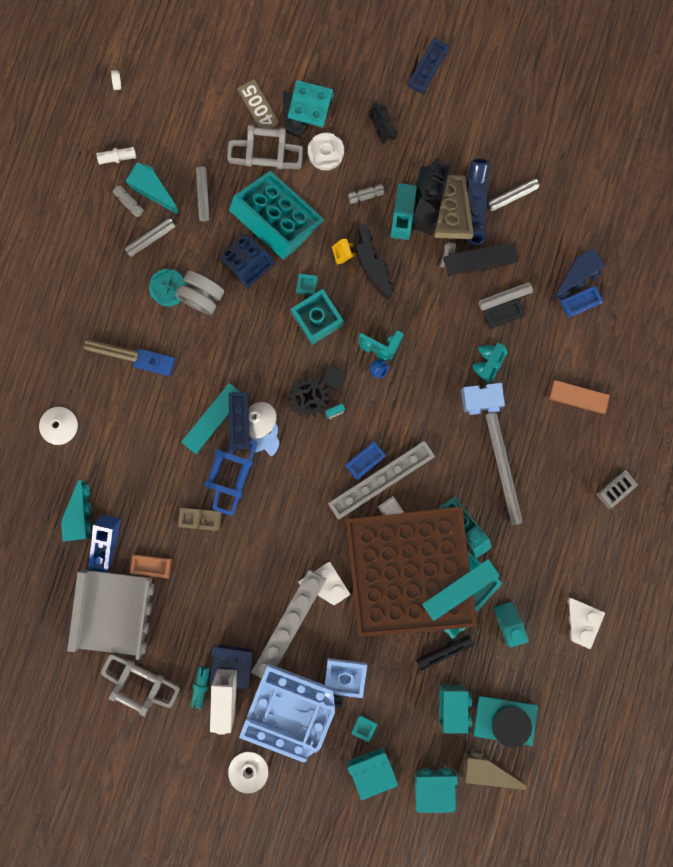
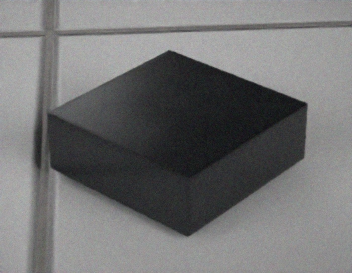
M329 366L322 383L339 391L347 373Z

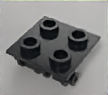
M435 159L432 165L420 167L416 183L415 202H418L420 198L425 201L443 199L451 163L442 164V160Z

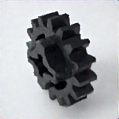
M311 377L308 378V381L301 378L302 383L294 382L296 388L290 387V391L293 394L288 395V398L292 399L289 402V406H295L292 411H299V417L305 414L306 419H308L309 415L312 414L316 418V412L323 414L321 408L328 407L324 402L329 401V397L325 396L329 392L328 390H323L325 387L324 383L318 384L319 379L313 382ZM304 386H310L308 389H301ZM317 389L321 393V399L316 396ZM312 392L313 400L306 402L304 396H308ZM296 396L302 401L300 407L296 402ZM310 406H316L315 409L307 410Z

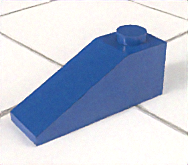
M101 514L93 525L88 570L109 573L119 533V518Z

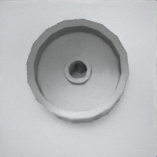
M187 271L183 278L187 286H179L175 296L193 309L211 316L216 309L213 301H220L224 290L208 278L193 271Z

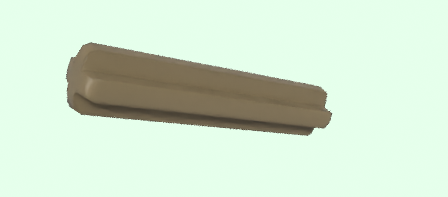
M88 339L84 344V349L133 362L137 361L138 352Z

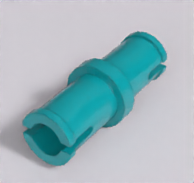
M206 666L198 667L196 682L193 683L192 687L194 691L190 703L191 707H194V705H196L195 708L203 707L205 692L208 691L209 687L207 683L211 671L210 667H207V669H205Z

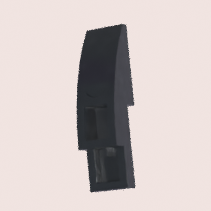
M366 224L359 225L358 233L361 244L356 245L355 251L361 268L373 287L384 298L391 299L394 288L392 281L388 282L387 263L384 264L383 258L376 259V248H372L371 241H373L371 229L368 230Z

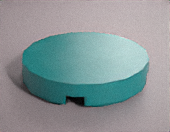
M170 269L157 271L152 276L149 285L151 297L162 306L171 307L181 302L175 296L178 287L187 286L183 281L184 277L178 271Z

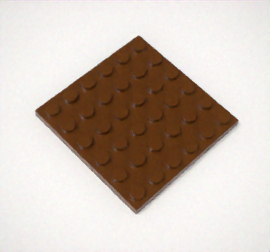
M463 507L346 519L359 637L477 627L473 595L435 621L432 620L422 605L470 572Z

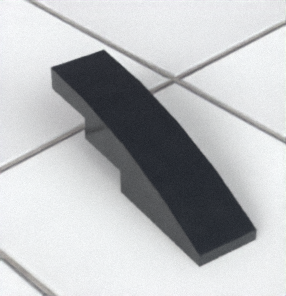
M514 244L480 248L444 256L443 258L448 276L464 272L467 274L479 270L486 271L519 262Z

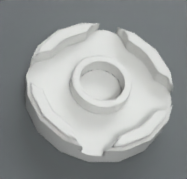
M320 133L313 137V140L308 145L309 160L318 169H334L344 158V145L339 137L337 138L334 134Z

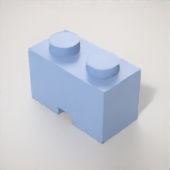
M502 383L488 384L483 389H479V386L463 387L461 390L464 412H469L470 415L481 414V410H488V413L499 412L500 408L505 406Z

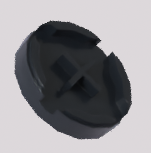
M503 707L493 717V734L498 742L504 746L511 748L520 747L531 736V719L519 707Z

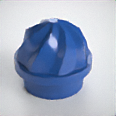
M384 360L373 361L370 364V372L373 377H379L380 379L385 377L389 366Z

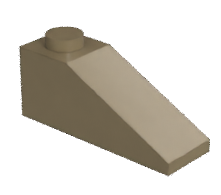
M471 751V754L465 753L463 778L466 783L526 790V785L521 779L483 755V753Z

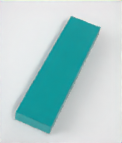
M230 383L181 441L195 454H198L229 415V393L240 392Z
M487 559L422 605L432 620L435 621L500 577L490 560Z

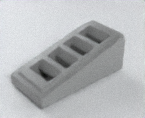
M624 470L599 490L596 495L610 509L618 504L638 484ZM623 477L631 484L629 487L622 480ZM618 482L624 487V491L617 485ZM613 486H614V488L619 492V495H618V496H617L616 493L612 490V487H613ZM609 491V493L614 497V499L611 500V498L607 495L606 492Z

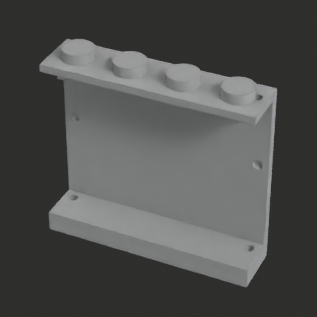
M91 570L79 571L77 573L67 651L76 652L78 649L136 655V660H139L147 649V642H144L145 634L147 635L150 625L147 623V616L151 614L152 603H149L150 595L154 593L152 578Z

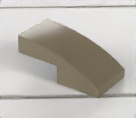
M180 508L178 527L220 531L222 512Z

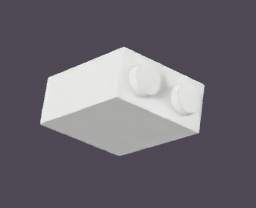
M217 669L211 686L210 732H216L217 734L231 733L236 713L237 670Z

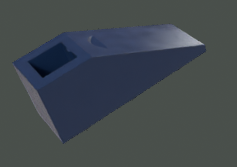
M594 248L575 259L552 297L553 301L558 297L560 299L565 298L571 294L569 291L573 288H576V290L586 285L585 281L589 278L594 280L602 275L601 271L606 266Z

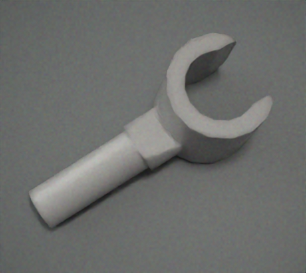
M446 243L443 255L448 256L449 253H455L456 243ZM442 258L440 267L444 268L445 264Z

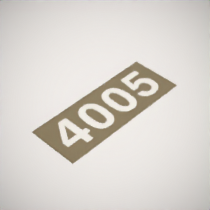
M255 79L237 88L259 128L270 129L280 124Z

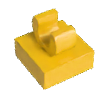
M341 239L332 246L336 264H343L356 255V253H351L350 248L354 245L353 243H348L347 239Z

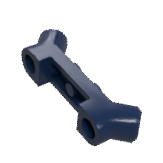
M480 158L473 159L470 162L469 176L467 178L473 237L466 240L474 245L482 244L486 240L487 184L490 164L487 160Z

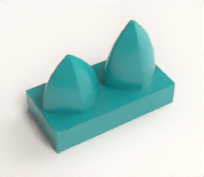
M497 343L496 346L483 345L478 347L481 355L488 361L473 364V369L482 378L483 382L487 384L492 383L508 353L505 345Z

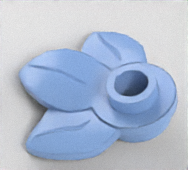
M276 423L270 434L268 433L262 438L250 439L257 443L255 452L265 449L270 456L277 452L279 440L277 438L278 426Z

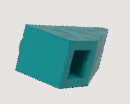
M398 183L391 238L409 240L416 195L415 185Z
M79 480L61 520L63 541L91 539L93 524L90 523L89 515L92 513L91 504L88 503L90 487L86 481Z
M453 497L439 508L463 506L456 497ZM463 507L467 548L475 558H478L492 548L489 538Z

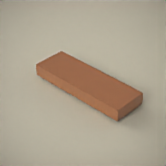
M556 380L552 383L549 395L550 400L601 414L606 413L610 395Z

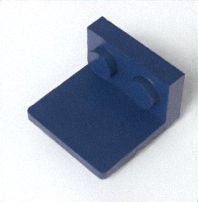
M248 234L239 238L237 242L219 256V259L237 276L246 289L275 265L266 250Z
M215 644L212 647L211 654L214 656L210 684L213 683L217 669L237 670L236 688L248 689L254 649Z

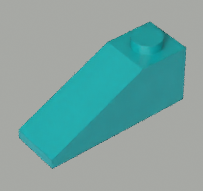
M137 162L126 179L128 186L171 212L178 214L177 206L154 173V169L147 164L142 165Z

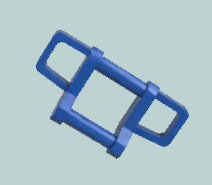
M249 440L253 448L248 460L232 455L234 450H230L229 453L215 450L214 455L216 456L208 480H205L203 485L216 490L213 503L214 510L234 515L239 498L243 494L241 491L249 468L253 465L252 460L257 448L256 442ZM223 458L242 464L234 490L215 483ZM220 492L236 497L231 511L218 507Z

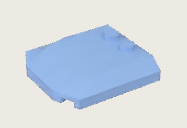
M268 663L239 738L298 761L306 762L310 755L321 749L335 714L333 688Z

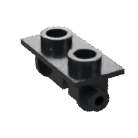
M375 102L369 110V116L383 145L388 138L390 140L396 139L397 131L393 122H386L391 119L387 107L383 103L378 104V102Z

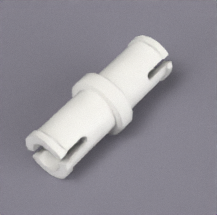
M134 146L124 149L113 148L112 151L97 152V159L99 165L110 162L120 163L122 160L136 159Z

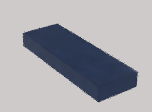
M433 38L412 75L408 87L424 95L450 46Z
M248 392L229 393L230 450L250 449Z

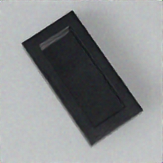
M519 298L483 311L489 330L525 317Z

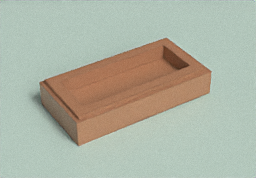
M132 554L130 574L169 578L172 559Z

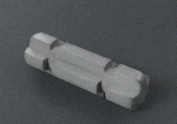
M382 184L375 185L374 188L368 187L358 190L357 193L355 191L348 194L349 202L353 204L357 203L358 200L364 201L375 198V195L377 197L384 195V187Z
M116 186L113 194L117 198L119 197V200L128 210H131L135 217H140L144 212L140 205L137 206V202L128 193H125L126 191L122 186Z

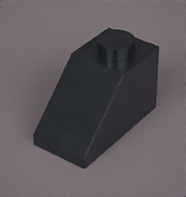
M420 198L411 229L432 235L433 231L436 230L439 211Z

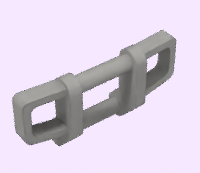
M248 125L247 140L229 141L227 159L231 164L250 167L252 165L273 166L277 167V169H301L303 148L298 145L285 143L286 128L269 129ZM254 135L279 137L278 158L253 157ZM247 146L246 159L232 158L233 147ZM285 150L299 152L298 162L284 163Z
M116 654L109 655L101 671L102 676L116 684L109 700L113 702L118 701L135 709L144 717L152 703L171 708L181 690L179 685L167 680L164 676L153 674L135 665L134 661L127 660ZM112 659L126 665L120 679L107 671ZM131 672L154 683L144 705L120 693ZM162 683L175 690L170 702L155 698Z

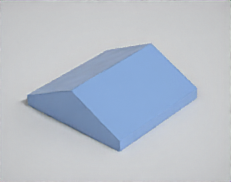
M328 658L325 685L333 688L334 695L363 698L367 663Z

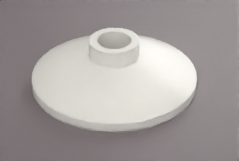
M258 402L249 407V437L262 438L273 429L276 422V412L266 402Z
M54 407L47 410L39 423L42 437L47 442L55 445L65 444L72 440L78 429L76 416L64 407ZM55 422H59L58 428H54Z
M243 752L232 760L228 771L229 780L236 790L242 793H254L260 790L267 781V763L257 753ZM250 767L253 772L248 774L245 769Z

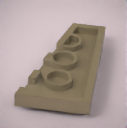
M448 175L434 238L472 239L473 227L465 176Z

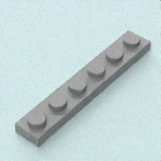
M423 441L329 502L328 505L339 520L435 456L426 442Z
M309 569L251 673L262 679L268 663L276 667L278 666L326 578Z

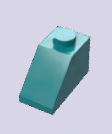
M513 602L495 606L494 610L505 644L511 648L529 642L523 622Z

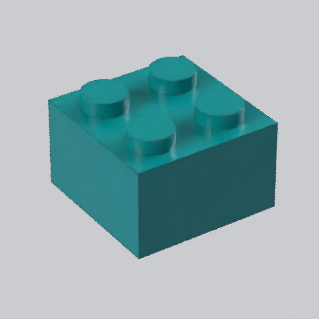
M323 289L290 309L292 316L311 346L343 326V319Z
M439 684V725L443 733H468V727L472 726V718L468 713V706L472 705V697L461 684Z

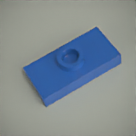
M595 285L560 301L567 318L603 303Z
M138 348V358L133 364L134 368L171 377L175 358Z
M373 441L349 461L345 467L358 480L386 457V454Z

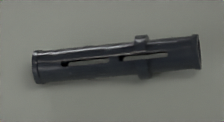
M468 634L454 642L450 641L448 645L416 659L420 670L423 671L453 655L455 657L458 656L459 652L473 647L474 644Z

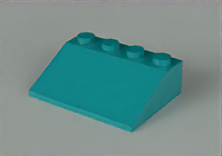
M271 171L234 195L229 208L233 215L283 260L292 254L324 221L314 209Z

